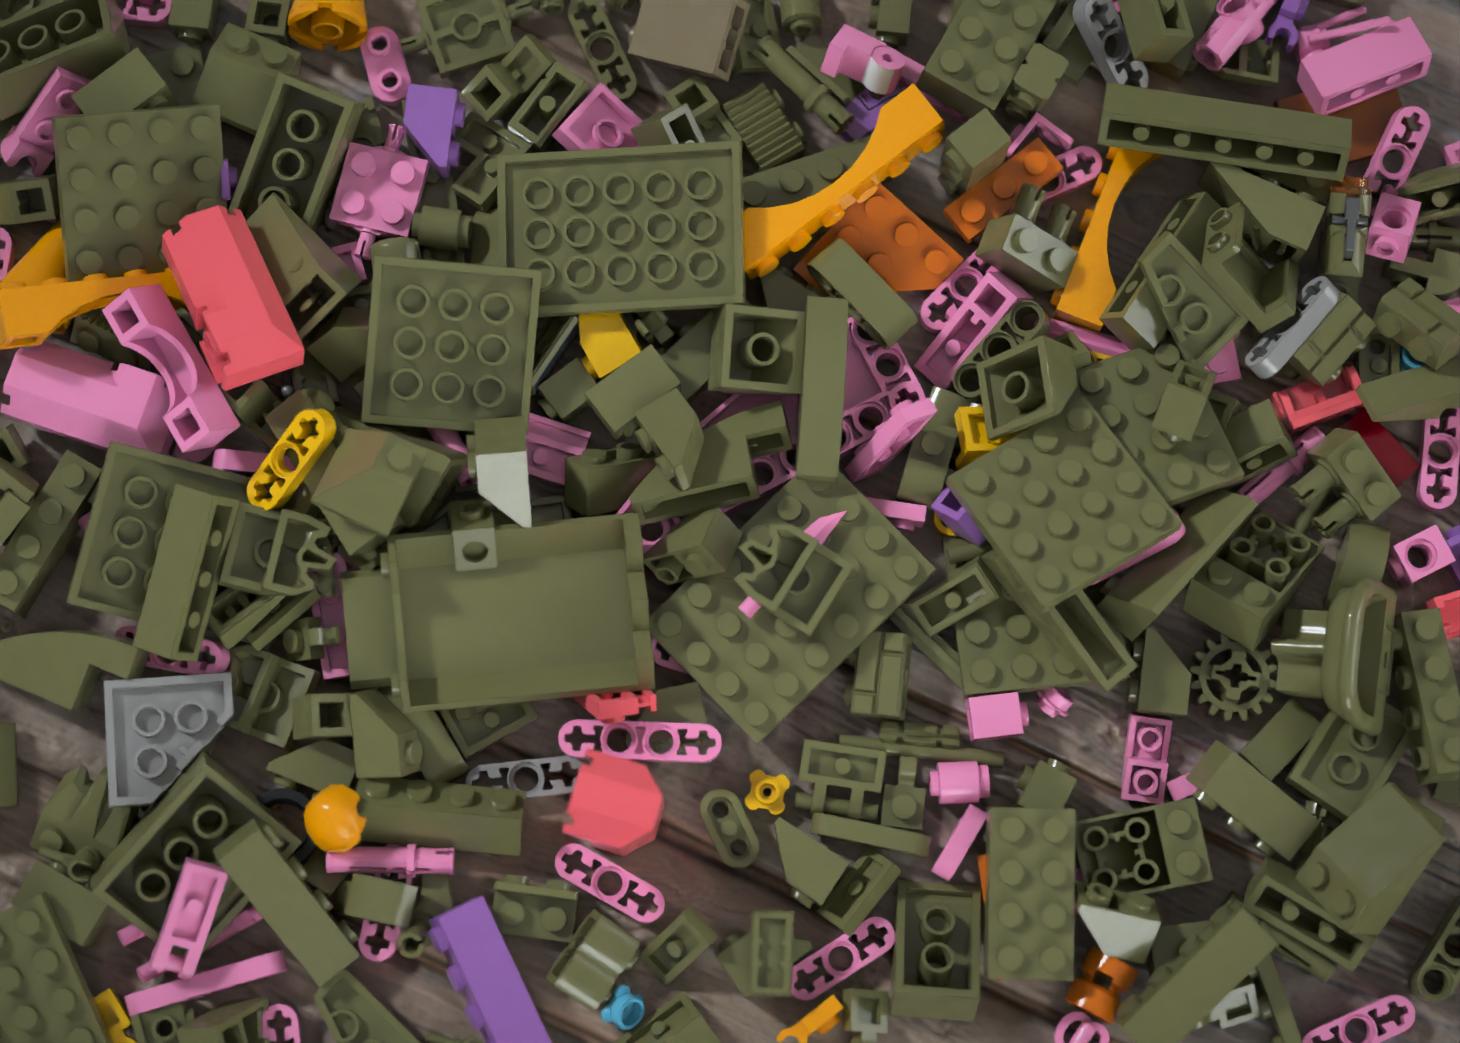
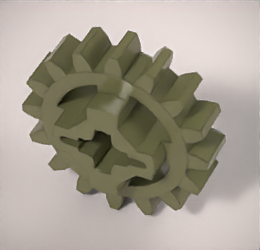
M1223 633L1218 636V645L1210 639L1204 642V649L1207 653L1196 651L1192 657L1199 665L1188 668V671L1192 674L1191 676L1196 677V681L1190 685V691L1198 690L1200 693L1194 704L1197 706L1206 702L1209 705L1206 713L1208 717L1213 716L1217 711L1222 712L1221 719L1224 723L1230 721L1232 714L1236 715L1239 723L1246 721L1247 710L1254 716L1261 714L1262 709L1259 702L1264 704L1272 703L1273 698L1267 693V689L1276 688V681L1270 679L1269 674L1278 670V666L1267 665L1265 661L1271 654L1270 650L1259 653L1255 648L1252 651L1235 640L1230 642L1229 637ZM1228 651L1224 664L1208 665L1215 655ZM1246 656L1254 663L1258 672L1251 669L1246 662ZM1235 669V676L1243 681L1231 687L1230 679L1224 678L1222 674ZM1207 683L1212 684L1220 694L1219 700L1211 693ZM1244 690L1256 691L1255 695L1248 702L1237 705L1241 692Z

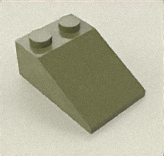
M1388 782L1316 846L1295 878L1347 933L1379 935L1447 836L1394 783Z
M898 880L894 922L895 941L893 944L890 1015L974 1022L980 1000L981 886Z

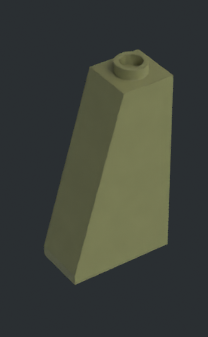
M335 406L334 411L344 426L350 429L389 432L427 450L423 467L399 515L409 528L430 525L468 463L467 455L390 424L361 422L362 413L344 406Z

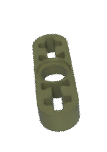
M572 0L567 10L568 23L597 85L601 82L610 90L612 87V76L609 69L615 66L619 80L621 82L628 81V83L625 85L626 92L620 94L617 89L610 91L625 105L630 103L637 93V79L601 3L598 0ZM585 8L588 13L595 11L592 14V21L596 31L590 35L589 28L584 19L576 20L579 17V10ZM606 41L613 46L614 52L610 58L598 60L590 52L592 46L596 42Z
M813 813L809 834L922 858H928L932 839L931 836L823 813Z

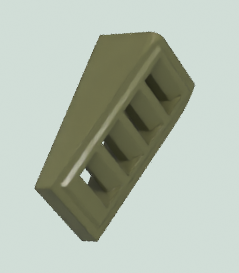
M229 587L214 598L207 624L225 648L229 650L242 640L285 596L254 594L258 600L251 603L247 598L250 592ZM241 604L244 610L237 613L234 609ZM228 616L230 620L223 623L222 621Z

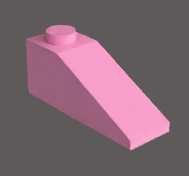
M987 272L914 366L937 387L948 390L953 385V375L957 367L1011 307L1019 301L1033 300V297L1003 272Z

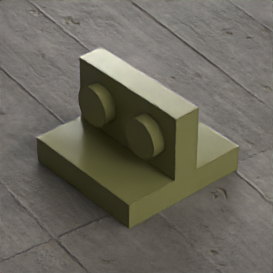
M1058 0L1034 43H1040L1067 58L1069 65L1062 78L1077 86L1093 63L1094 58L1073 19L1072 12L1076 0ZM1092 5L1093 12L1097 9L1096 5ZM1092 13L1090 15V19L1095 20L1094 15Z

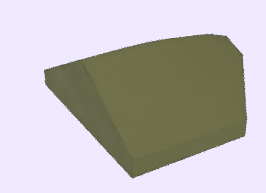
M1264 28L1262 35L1257 40L1249 44L1240 45L1219 71L1211 72L1222 79L1276 89L1279 77L1281 35L1274 36L1270 46L1265 44V37L1269 28Z

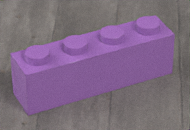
M483 895L471 898L429 919L428 921L432 927L428 931L430 940L438 953H444L450 966L446 969L449 981L457 992L462 991L468 1004L464 1008L466 1017L474 1030H480L485 1043H552Z

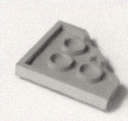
M231 672L104 681L110 808L154 805L234 717Z

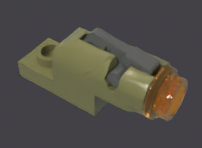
M1344 176L1343 182L1335 181L1334 186H1330L1324 231H1320L1316 278L1320 276L1327 277L1340 292L1349 295L1357 303L1359 277H1363L1372 189L1368 188V178Z

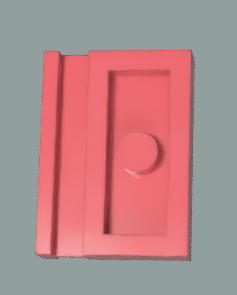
M650 690L573 697L576 702L603 723L622 722L625 720V716L639 714L640 707H645L650 712L657 711L656 694Z

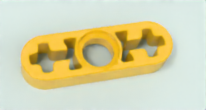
M324 409L303 410L294 418L247 485V497L252 505L262 507L264 510L281 508L287 503L336 434L335 420L328 411ZM317 420L316 430L319 432V435L309 436L313 431L310 421ZM297 439H306V440H305L304 442H302V441H299V440H297ZM289 448L294 449L299 457L298 467L293 472L287 469L284 464V454ZM274 483L269 491L273 498L266 499L267 489L264 487V484Z

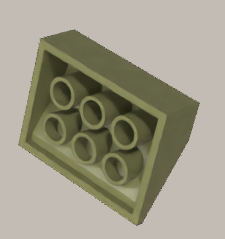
M202 751L90 877L91 890L93 894L157 943L186 857L222 867L218 863L213 849L253 818L262 828L268 824L273 828L284 843L279 850L287 859L299 847L302 840L234 776ZM229 875L201 955L249 902L248 898ZM173 945L170 953L183 956L186 948Z

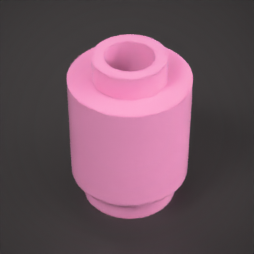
M977 761L937 762L936 771H929L930 796H938L939 804L978 803L980 798H989L990 778L988 765H978Z

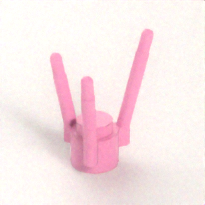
M1361 6L1319 23L1302 26L1300 30H1297L1298 40L1293 48L1296 60L1299 63L1301 59L1314 50L1331 48L1330 39L1389 24L1391 18L1385 16L1326 30L1366 13L1367 8Z

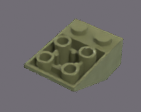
M1209 162L1197 185L1203 192H1207L1222 208H1229L1237 202H1240L1245 207L1242 238L1259 257L1278 264L1290 257L1297 264L1307 251L1326 207L1318 204V200L1311 194L1303 191L1293 193L1280 187V183L1270 176L1263 174L1255 176L1242 170V166Z
M274 192L246 222L297 334L302 341L360 284L362 279Z
M1254 508L1192 577L1182 610L1253 651L1275 626L1324 551L1325 546L1262 510Z
M1195 797L1075 821V845L1083 882L1086 884L1100 883L1116 891L1149 894L1213 881Z

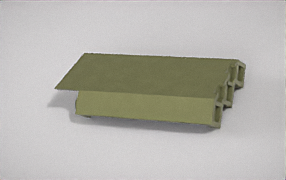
M638 512L531 522L532 527L523 528L518 523L496 525L494 530L497 567L491 569L457 571L455 569L452 530L389 535L387 538L388 552L380 553V569L341 572L351 690L392 686L393 697L401 696L403 713L655 689L654 656L649 629L648 595L644 575L643 544ZM481 542L468 543L463 549V554L469 559H480L487 552V547Z

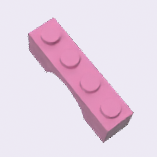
M160 284L128 288L102 310L121 345L142 354L162 375L170 395L169 409L163 416V419L182 453L214 447L241 426Z

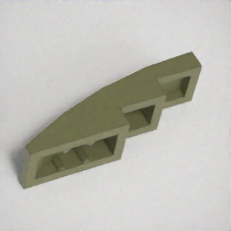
M1460 359L1449 360L1436 371L1425 365L1397 372L1360 384L1355 391L1373 422L1438 419L1445 408H1460Z

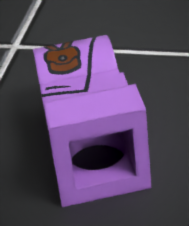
M896 86L894 92L884 95L874 93L865 88L846 107L843 106L855 116V119L852 123L845 122L849 127L839 136L848 143L872 135L876 127L880 108L903 90Z

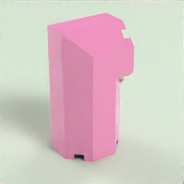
M44 341L41 345L30 346L29 349L20 347L15 353L3 386V394L10 396V404L1 403V413L8 419L106 452L109 442L112 440L168 455L174 439L163 419V416L169 409L170 395L168 388L164 387L165 381L162 376L128 364L120 363L119 367H117L114 362H108L48 341Z

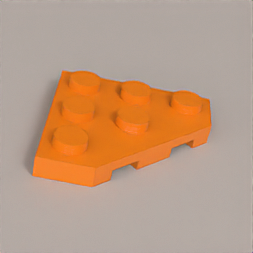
M879 183L877 191L870 198L861 203L855 201L846 208L844 216L837 223L828 227L792 268L809 284L819 288L829 296L809 273L806 265L837 237L850 245L895 292L937 289L961 264L964 258L882 183Z

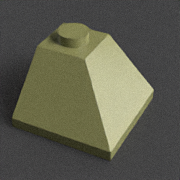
M1042 335L976 364L987 439L995 441L1061 413L1078 386L1072 347Z
M347 428L310 502L388 538L423 467L427 450L389 432Z

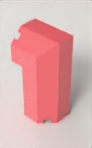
M217 205L186 215L179 221L181 230L173 235L171 229L162 235V252L190 312L195 329L197 331L204 328L203 340L199 341L202 354L217 384L222 383L221 388L224 391L303 364L305 353L303 344L240 209L233 208V214H229L225 206Z
M587 748L585 753L586 760L592 762L591 765L581 764L567 810V814H570V818L574 819L573 825L564 822L562 832L588 840L593 848L626 856L655 840L665 808L663 795L646 765Z

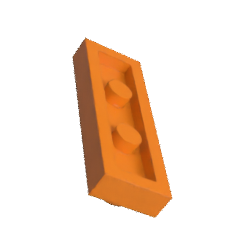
M1037 137L944 208L943 214L966 243L969 244L985 231L988 220L1005 216L1014 209L1023 184H1033L1040 189L1059 175L1064 167L1041 139Z

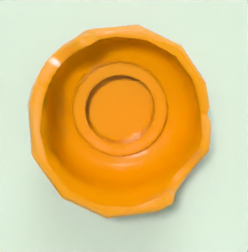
M343 784L329 785L310 800L305 808V828L312 841L319 849L325 852L346 853L360 842L361 832L366 823V817H361L356 808L360 796Z

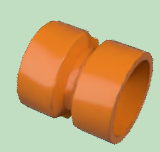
M1091 947L1080 967L1084 975L1082 978H1074L1064 1000L1106 1024L1113 1025L1118 1015V1009L1122 1005L1120 1000L1121 994H1129L1140 973L1123 961L1104 955L1102 950ZM1099 975L1112 982L1109 990L1095 983Z

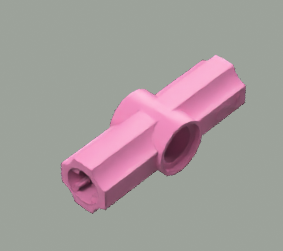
M1220 0L1216 9L1219 17L1199 39L1192 50L1195 60L1204 65L1207 70L1219 71L1240 45L1249 44L1262 35L1264 31L1262 19L1278 0Z

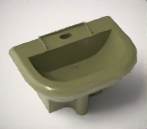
M1365 578L1361 579L1354 587L1342 590L1332 601L1328 611L1285 609L1282 634L1280 638H1274L1271 643L1272 654L1278 660L1276 691L1289 697L1324 699L1328 708L1339 717L1345 719L1352 727L1371 736L1379 735L1383 727L1386 696H1389L1396 635V630L1393 629L1397 600L1396 592L1376 579Z

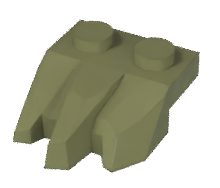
M240 502L218 585L264 596H294L315 589L314 581L307 575V571L327 572L337 560L334 556L317 548L315 544L316 540L325 539L331 527L310 515L283 508L281 512L264 510L262 507Z
M770 524L768 530L772 539L770 547L752 539L747 540L738 547L754 564L755 570L752 573L741 572L734 580L761 607L810 638L854 565L821 545L817 539L793 524Z
M250 645L229 649L231 667L229 671L225 670L223 673L231 672L234 717L226 726L291 751L295 741L293 739L292 698L314 694L322 674L267 651L260 650L258 652Z
M81 764L65 774L45 805L29 846L38 851L41 846H45L75 855L80 850H89L95 858L92 865H79L83 868H89L94 873L132 830L138 816L139 806L110 808L107 767L105 766L95 781L89 778L87 768Z

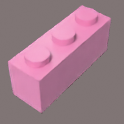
M1409 16L1397 22L1391 20L1389 24L1379 26L1376 30L1362 36H1349L1339 45L1329 49H1317L1310 52L1300 61L1296 81L1315 114L1328 115L1426 76L1433 54Z

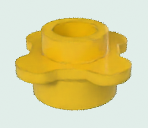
M763 770L753 771L749 777L752 785L750 794L745 797V805L750 810L760 808L769 810L772 815L781 814L785 809L783 797L784 792L790 786L789 779L783 774L775 777L766 775ZM766 788L770 789L771 795L765 796L763 790Z

